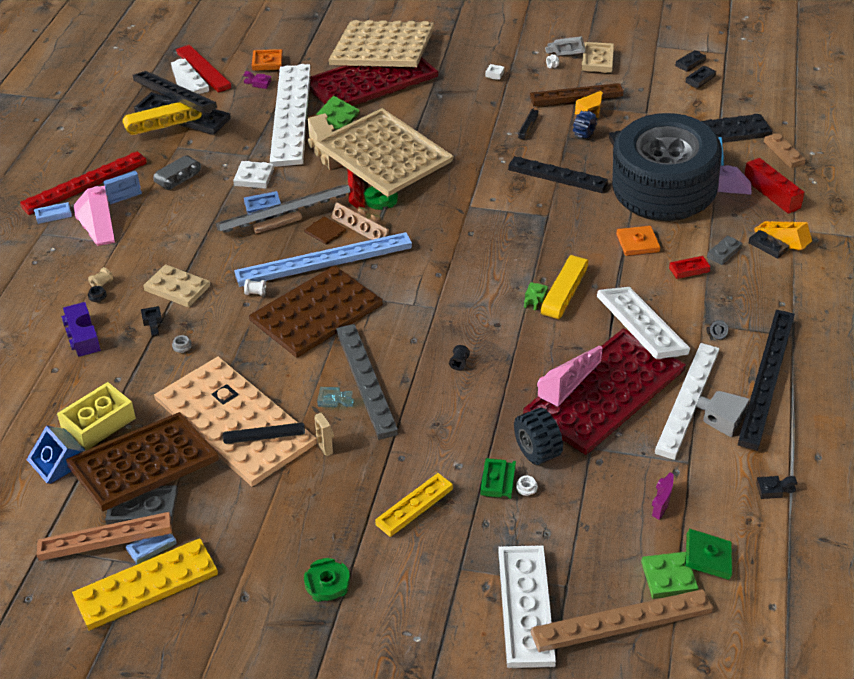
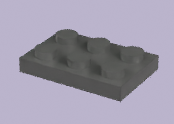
M177 485L160 486L108 509L105 519L106 524L109 525L170 512L173 522L178 493Z

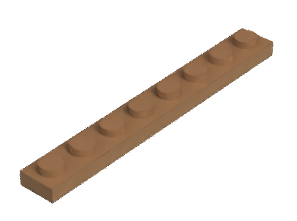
M701 589L531 628L530 633L538 652H544L710 614L713 606L704 590Z

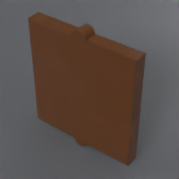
M324 216L304 229V232L327 245L346 232V228Z

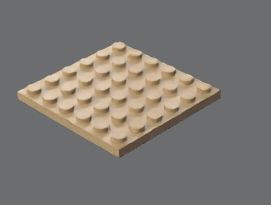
M350 21L329 58V65L417 67L433 32L434 23H429L428 21L421 23L414 21Z
M383 108L317 139L315 142L316 147L387 197L453 161L454 157Z

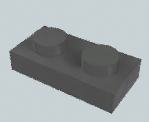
M727 235L708 252L707 258L723 265L742 248V242Z

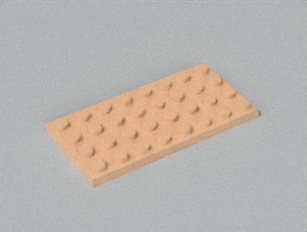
M220 357L214 358L154 394L155 400L172 415L181 412L218 453L219 458L251 487L317 444V438L306 429L303 435L224 444L223 432L298 422ZM228 384L239 395L223 405L211 394L218 390V398L226 400L233 394L226 388H220Z

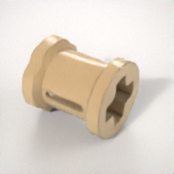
M103 267L95 276L91 275L88 280L92 287H102L105 283L112 282L113 276L107 268Z

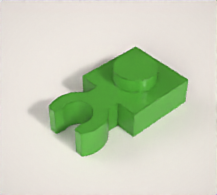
M530 282L525 293L524 308L532 304L534 305L533 310H537L538 302L543 303L546 297L548 286Z

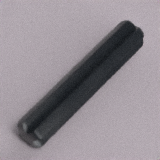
M537 109L530 110L518 132L519 139L524 140L538 117L539 111Z

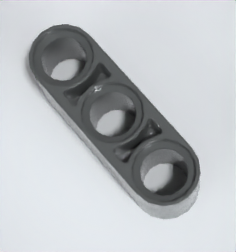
M185 155L158 170L154 174L153 180L164 189L170 190L198 174L201 170V163Z

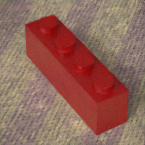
M760 157L746 162L744 175L751 181V185L788 214L801 209L805 194L802 189Z

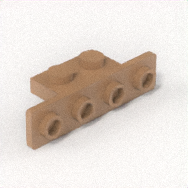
M341 203L335 204L331 216L332 219L371 240L388 236L389 229L385 227L387 222L383 221L381 216L370 214L363 207L350 209Z

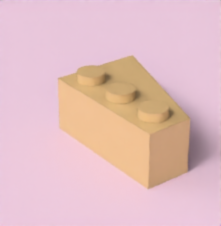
M324 113L308 118V144L310 148L314 149L316 156L320 157L323 165L332 170L343 165L315 146L317 139L334 130L332 125H328V116Z

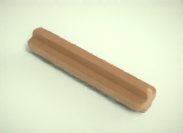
M300 211L255 223L252 225L255 234L297 222L302 220V215Z

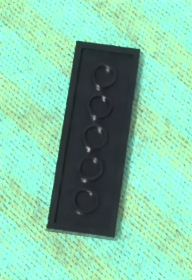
M151 92L134 107V110L137 113L178 103V101L165 95ZM214 109L211 113H202V116L197 120L178 125L215 135L231 119V114Z

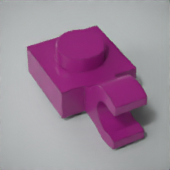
M245 71L243 76L248 77L245 78L244 83L252 84V87L267 89L271 83V76L265 74H256L254 76L250 71Z

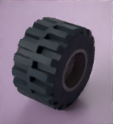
M539 407L515 418L514 432L517 443L524 456L532 464L539 465L561 455L563 452V440L559 426L545 408Z

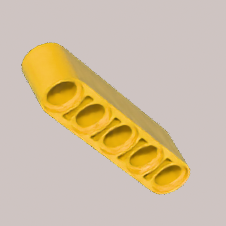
M178 102L128 114L123 118V124L130 135H136L197 120L202 116V112L193 110V108Z
M574 255L569 256L542 304L541 315L558 320L561 318L586 273L588 259Z

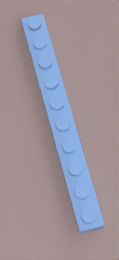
M405 232L234 270L239 287L245 285L246 279L261 282L262 280L268 281L283 278L285 276L412 248V242Z

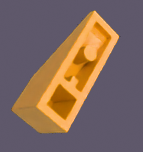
M764 221L754 228L755 232L759 230L766 232L788 244L789 249L797 251L805 249L812 242L807 222Z

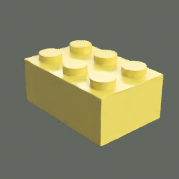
M109 382L57 413L61 428L66 429L85 451L136 419L132 401Z

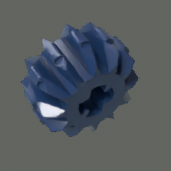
M581 111L577 114L576 119H574L573 132L580 138H589L593 135L594 130H596L597 117L590 111Z

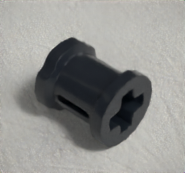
M464 345L455 346L453 357L449 360V366L457 371L463 370L466 365V359L470 356V350Z

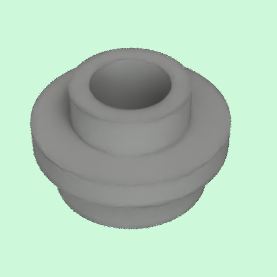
M185 335L175 337L172 343L173 350L179 353L188 351L192 346L191 340Z

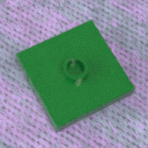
M689 528L686 533V567L729 580L732 576V541Z

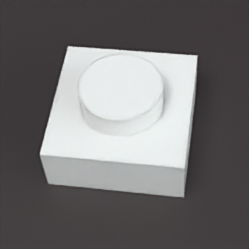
M490 64L486 70L485 77L500 80L505 67Z

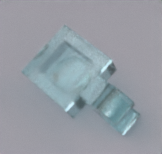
M320 387L317 399L318 407H338V403L346 407H352L354 399H352L353 392H340V387Z

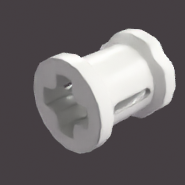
M246 279L244 285L245 295L260 294V296L264 297L266 281L257 282Z

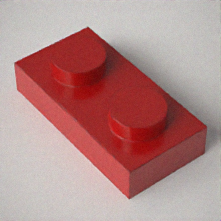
M704 256L674 261L669 264V269L676 279L708 273L711 268Z

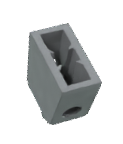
M716 391L711 400L700 396L696 407L705 410L703 421L706 424L732 437L746 415L749 399Z

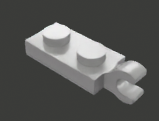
M582 37L558 39L553 43H548V47H545L546 53L556 52L557 56L584 53L586 50Z

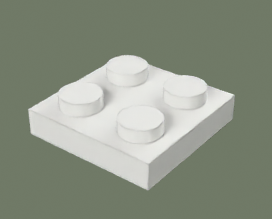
M241 161L233 180L234 186L267 188L274 170V164Z

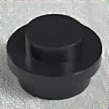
M94 286L89 289L88 298L92 302H101L107 297L106 290L101 286Z

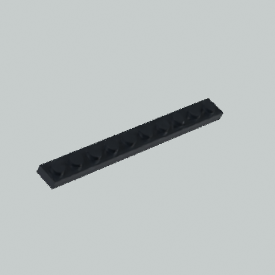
M143 71L133 74L134 81L203 114L211 113L212 110L217 109L215 101L153 73Z
M777 309L775 311L737 446L756 451L759 449L792 327L794 313Z

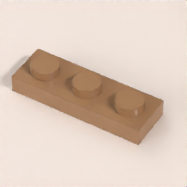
M779 133L764 138V143L790 168L805 165L806 159Z

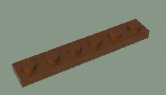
M620 83L531 92L530 100L533 106L556 105L559 103L576 102V100L599 91L603 92L602 99L622 97L624 91Z

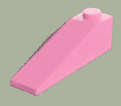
M105 186L89 188L74 204L75 217L81 222L82 227L88 231L89 236L97 246L115 243Z
M597 346L550 370L544 377L542 376L537 383L538 397L559 406L601 362L603 347Z

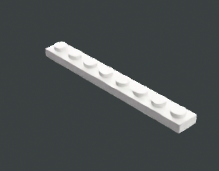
M700 343L658 441L655 454L675 460L695 412L697 401L702 395L718 356L719 348Z

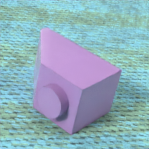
M729 165L720 166L718 192L751 194V181L737 167Z

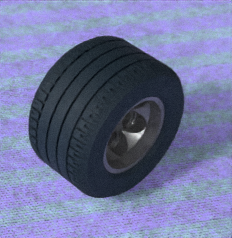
M658 113L633 121L620 131L613 146L612 186L618 201L628 210L641 217L659 221L681 220L703 211L713 202L718 192L722 146L718 136L703 122L682 114Z

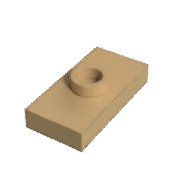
M321 412L314 417L317 444L322 452L329 456L333 454L332 438L334 434L331 425Z

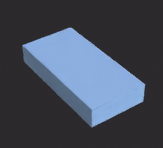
M69 202L34 209L38 224L72 217Z
M170 533L134 541L128 544L126 549L135 563L139 564L177 543L175 537Z

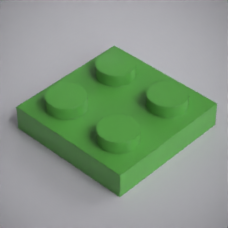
M332 96L316 115L326 113L328 125H332L334 129L338 130L352 123L359 115L360 110Z
M686 552L642 557L641 563L652 599L665 598L698 590L692 568L686 567Z

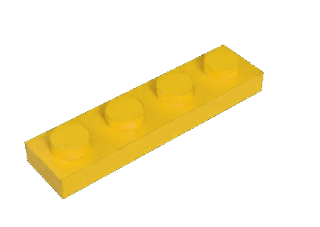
M439 473L435 474L375 519L376 526L389 537H392L451 492L453 484Z

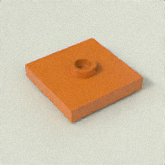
M283 49L253 50L252 71L280 70V67H282Z
M651 226L617 229L616 234L625 256L660 252V245Z

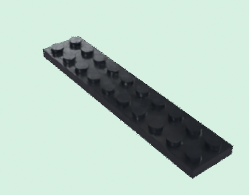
M761 114L701 121L710 127L718 138L722 137L723 143L765 138L773 133ZM620 131L609 132V139L613 146Z

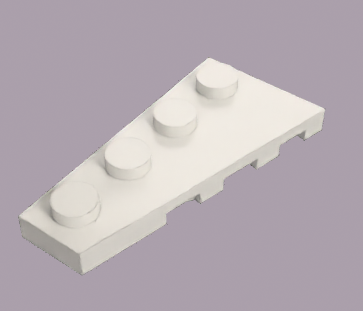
M185 58L171 62L177 85L197 94L209 91L207 83Z

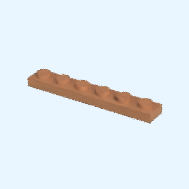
M170 512L38 539L37 558L39 561L170 534L172 533Z

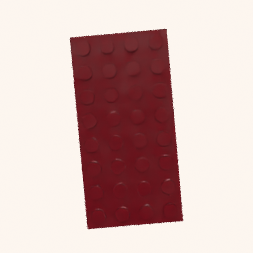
M422 57L417 67L344 65L310 76L309 90L324 105L332 96H335L354 106L374 98H379L385 94L417 85L426 80H431L438 77V71Z
M623 328L601 346L603 347L601 362L559 406L537 397L523 408V414L539 407L545 408L557 422L562 440L587 455L685 370L686 364L674 357L655 359L631 332Z

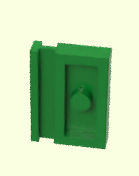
M485 458L480 496L499 498L508 496V499H511L516 461L509 463L506 460Z

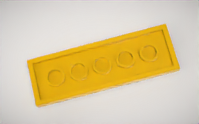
M199 538L75 590L72 594L89 631L218 575V571Z

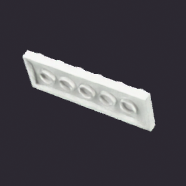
M630 287L598 290L597 297L655 359L689 354L690 347Z
M544 546L499 547L507 668L555 667V650L538 652L530 633L532 627L552 623Z

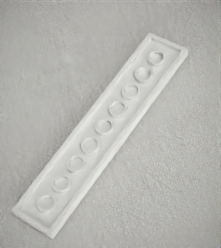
M310 64L280 67L270 163H273L274 167L303 164L311 75Z

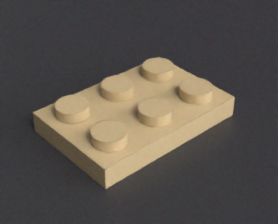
M584 42L586 50L583 53L582 71L612 72L614 44Z
M165 264L143 286L144 290L189 308L210 287V281Z

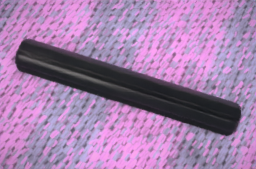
M303 422L225 431L223 432L224 444L303 435L305 434V426Z

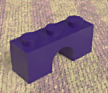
M82 302L63 307L65 315L61 317L64 327L68 326L65 330L72 351L76 350L78 357L101 351L86 303Z

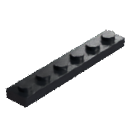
M514 156L508 165L509 171L598 193H603L608 184V179L601 176H594Z

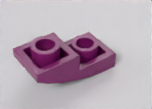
M671 472L665 478H661L656 485L658 491L657 496L652 502V516L658 520L664 515L671 499L674 474Z

